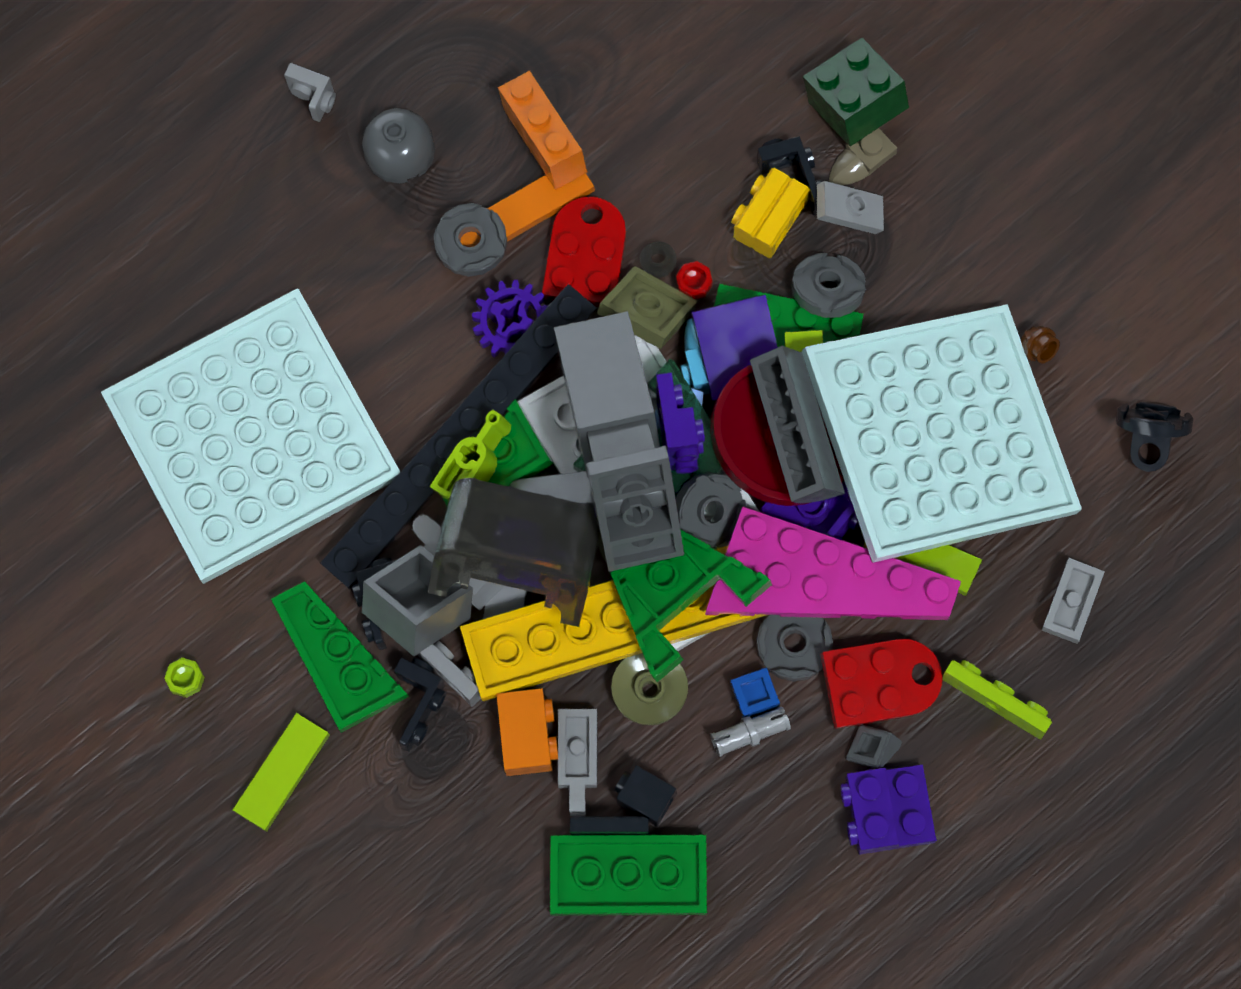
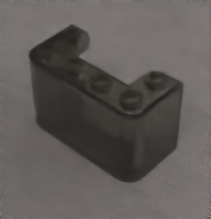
M476 478L459 479L454 482L433 559L428 593L447 597L449 588L454 584L461 583L460 588L468 590L470 578L546 595L544 607L552 608V604L558 607L561 611L560 623L579 627L600 536L595 508L586 503H577L550 495L516 489L511 486L489 483Z

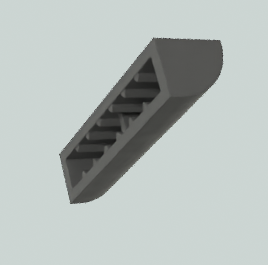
M781 346L751 359V366L791 502L811 503L844 494L845 492L802 352Z

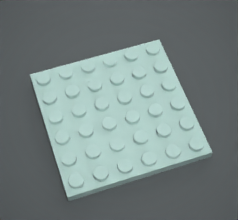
M298 288L101 391L203 584L391 484L400 474L399 468Z
M1008 304L812 345L803 349L802 355L872 563L1075 515L1082 510L1027 356L1024 353V348Z

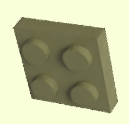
M634 266L603 299L597 314L604 317L628 311L634 335L662 349L690 317L698 301Z

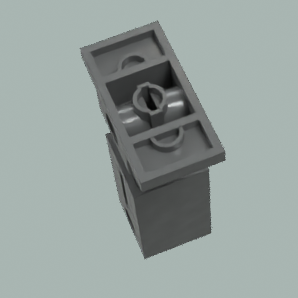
M628 311L554 327L564 381L587 478L589 477L608 571L683 556L684 550L669 457L666 446L660 447L655 413Z

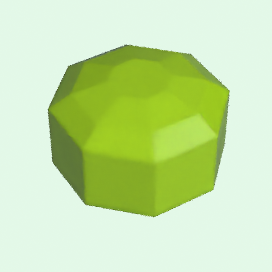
M180 658L169 664L164 677L173 694L186 698L201 690L205 678L197 662L185 658Z

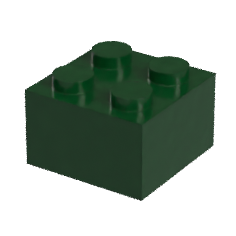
M860 38L803 76L809 104L850 147L909 108L905 81L863 38Z

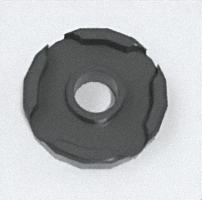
M474 203L458 205L447 211L440 219V223L434 233L436 254L442 264L455 274L468 277L483 275L495 268L504 257L508 244L505 225L498 214L491 209L489 210L482 207V205ZM467 232H475L480 235L481 240L474 247H466L461 244V237Z
M817 253L806 257L797 265L791 284L793 296L802 308L817 316L837 318L852 313L861 305L865 295L866 281L865 275L858 264L838 254L837 258L827 256L828 253ZM832 281L838 287L832 289L825 288L820 283Z
M706 472L695 475L683 485L676 496L680 529L709 544L712 549L718 548V545L723 544L725 541L730 542L742 506L746 507V502L742 499L740 492L742 491L741 488L728 476ZM715 501L717 506L716 514L710 520H706L704 509L708 503Z
M769 615L760 625L756 644L759 658L769 672L780 679L795 682L808 680L822 671L823 665L820 654L832 650L833 640L830 627L821 617H780L779 615ZM794 633L799 634L804 638L806 646L800 652H791L784 646L786 636Z

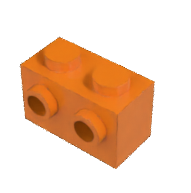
M543 688L496 694L506 776L553 771L551 760L559 758L556 736L549 737L547 722H554L552 699H545Z

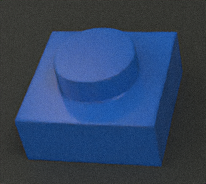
M767 668L731 680L730 683L743 718L780 706Z

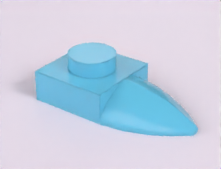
M689 319L684 335L687 364L680 365L685 386L692 385L693 389L704 392L703 395L709 394V382L692 319Z

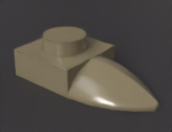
M879 128L851 147L846 144L845 150L838 156L831 169L829 182L848 185L864 179L896 155L897 147Z

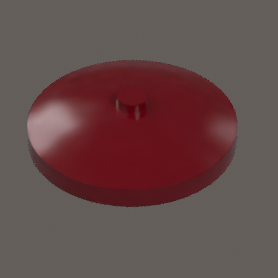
M749 365L728 381L715 402L710 421V434L717 460L728 477L737 486L757 499L784 506L809 504L791 502L753 369ZM824 422L841 482H843L844 478Z

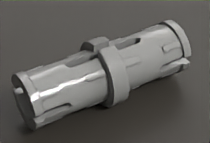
M780 706L775 710L752 719L750 716L741 718L742 721L739 724L716 733H711V741L714 748H717V755L721 757L726 753L749 744L751 747L760 745V740L779 732L790 730L791 726L788 716L783 715L785 713L784 708Z

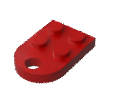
M581 197L567 203L559 211L553 224L542 289L545 300L553 301L569 284L595 307H599L603 299L619 283L626 242V227L620 211L612 203L598 197ZM589 209H596L603 216L598 223L588 224L582 219L583 213Z
M896 639L825 651L820 654L835 729L916 715L934 703L942 687V670L937 657L928 647L914 640ZM923 664L930 669L932 677L928 685H919L914 681L912 670L915 665Z

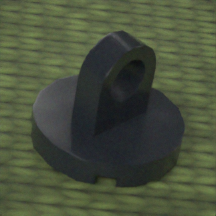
M1140 402L1136 403L1135 409H1129L1128 403L1120 406L1117 409L1116 423L1121 428L1133 432L1130 453L1134 465L1146 472L1161 469L1168 459L1172 437L1187 436L1192 432V415L1187 412L1184 414V417L1180 416L1181 410L1177 409V407L1160 403ZM1145 443H1153L1159 447L1161 456L1156 460H1146L1140 454V447Z

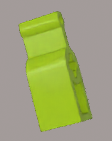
M494 410L486 415V423L476 438L467 437L456 445L430 485L440 496L466 512H469L495 472L497 457L493 451L502 437L508 435L511 430V424ZM474 456L479 457L477 461L472 460Z

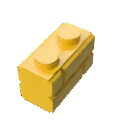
M771 168L766 177L760 175L751 189L750 194L754 196L748 206L741 204L732 218L731 223L735 225L734 238L744 245L752 247L767 258H772L808 202L810 192L808 186L794 178L791 179L789 175L776 168Z

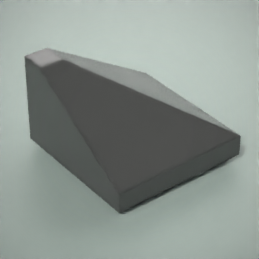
M859 725L846 760L874 769H880L900 749L902 741L893 733L866 725Z

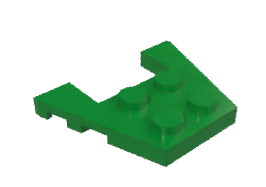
M681 529L683 556L611 572L612 579L635 632L649 672L657 683L683 661L682 656L662 635L660 630L718 580H722L745 607L772 586L771 580L763 573H757L744 566L742 562L735 558L725 556L712 549L709 544Z

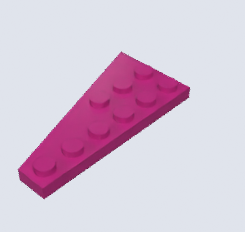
M742 506L725 556H731L753 571L763 573L771 580L772 586L745 607L723 581L718 580L715 583L705 615L740 614V616H754L755 614L779 615L780 617L840 618L841 616H861V618L868 619L900 617L901 619L948 620L961 581L895 558L872 563L869 551L866 548Z

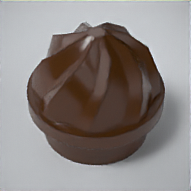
M1032 326L1029 330L1025 331L1021 338L1027 358L1042 364L1050 361L1060 347V341L1056 338L1055 332L1049 327Z

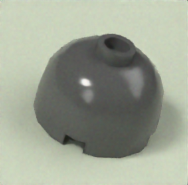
M401 108L385 110L373 117L365 128L362 141L365 161L373 174L386 182L399 184L408 182L407 179L413 178L416 175L420 177L426 173L433 162L436 149L432 131L424 119L411 110Z

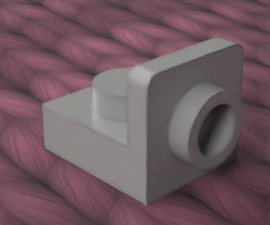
M290 63L284 74L289 90L300 99L310 100L312 98L309 110L312 119L320 122L324 112L329 113L336 98L330 77Z

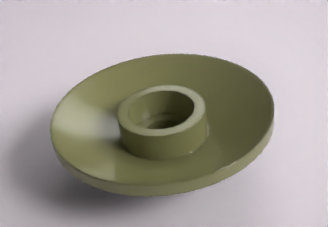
M643 653L627 657L618 665L612 678V696L618 710L629 720L642 725L662 724L676 716L684 706L688 695V680L681 664L676 666L657 683L649 672ZM647 684L655 685L658 689L657 693L653 696L645 695L643 693L644 686Z

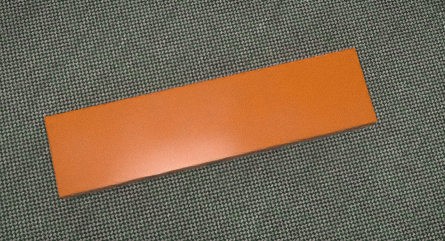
M586 173L558 189L554 188L545 175L487 209L497 213L504 223L508 242L558 213L567 203L591 194L595 191V187ZM467 232L461 237L460 242L466 247H474L480 242L481 237L475 232Z

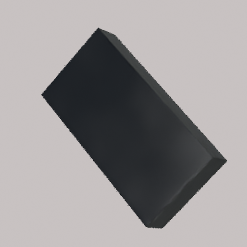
M647 817L570 818L571 835H649V820Z

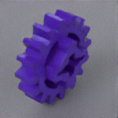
M518 280L513 281L511 288H506L504 282L500 281L499 291L494 292L488 287L485 289L488 299L485 301L477 298L476 305L481 312H473L472 320L481 324L473 327L474 335H484L480 340V346L483 349L491 345V355L494 358L501 351L506 354L515 344L511 343V341L520 338L534 323L532 319L527 317L529 306L534 309L537 318L549 306H541L545 300L544 294L541 292L533 296V285L530 283L522 290L519 288ZM512 298H513V301H509V302L502 303V304L499 303V302H501V301H503V300H505V299H512ZM518 313L519 324L513 322L507 327L505 318L512 319ZM488 317L498 325L495 336L488 328Z

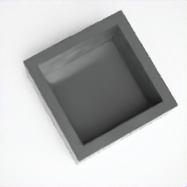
M420 545L364 581L362 613L410 654L415 656L470 620L473 588Z

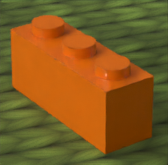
M530 71L498 87L505 113L555 189L587 173L582 149Z

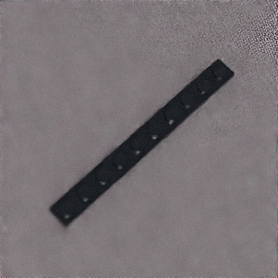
M568 284L320 564L350 589L357 581L355 572L368 569L370 564L378 558L435 493L430 485L456 445L467 437L476 438L486 423L485 418L490 411L494 410L503 416L508 411L507 408L515 399L518 400L557 356L559 351L554 327L586 321L596 312V307Z

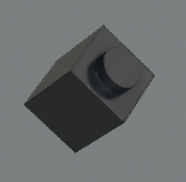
M637 765L631 774L627 771L623 773L614 790L619 794L616 798L617 805L638 817H647L649 823L657 828L677 795V788Z

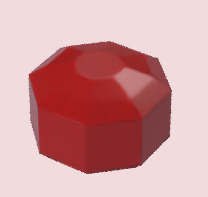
M698 261L683 264L676 275L679 291L693 299L706 297L713 286L709 267Z

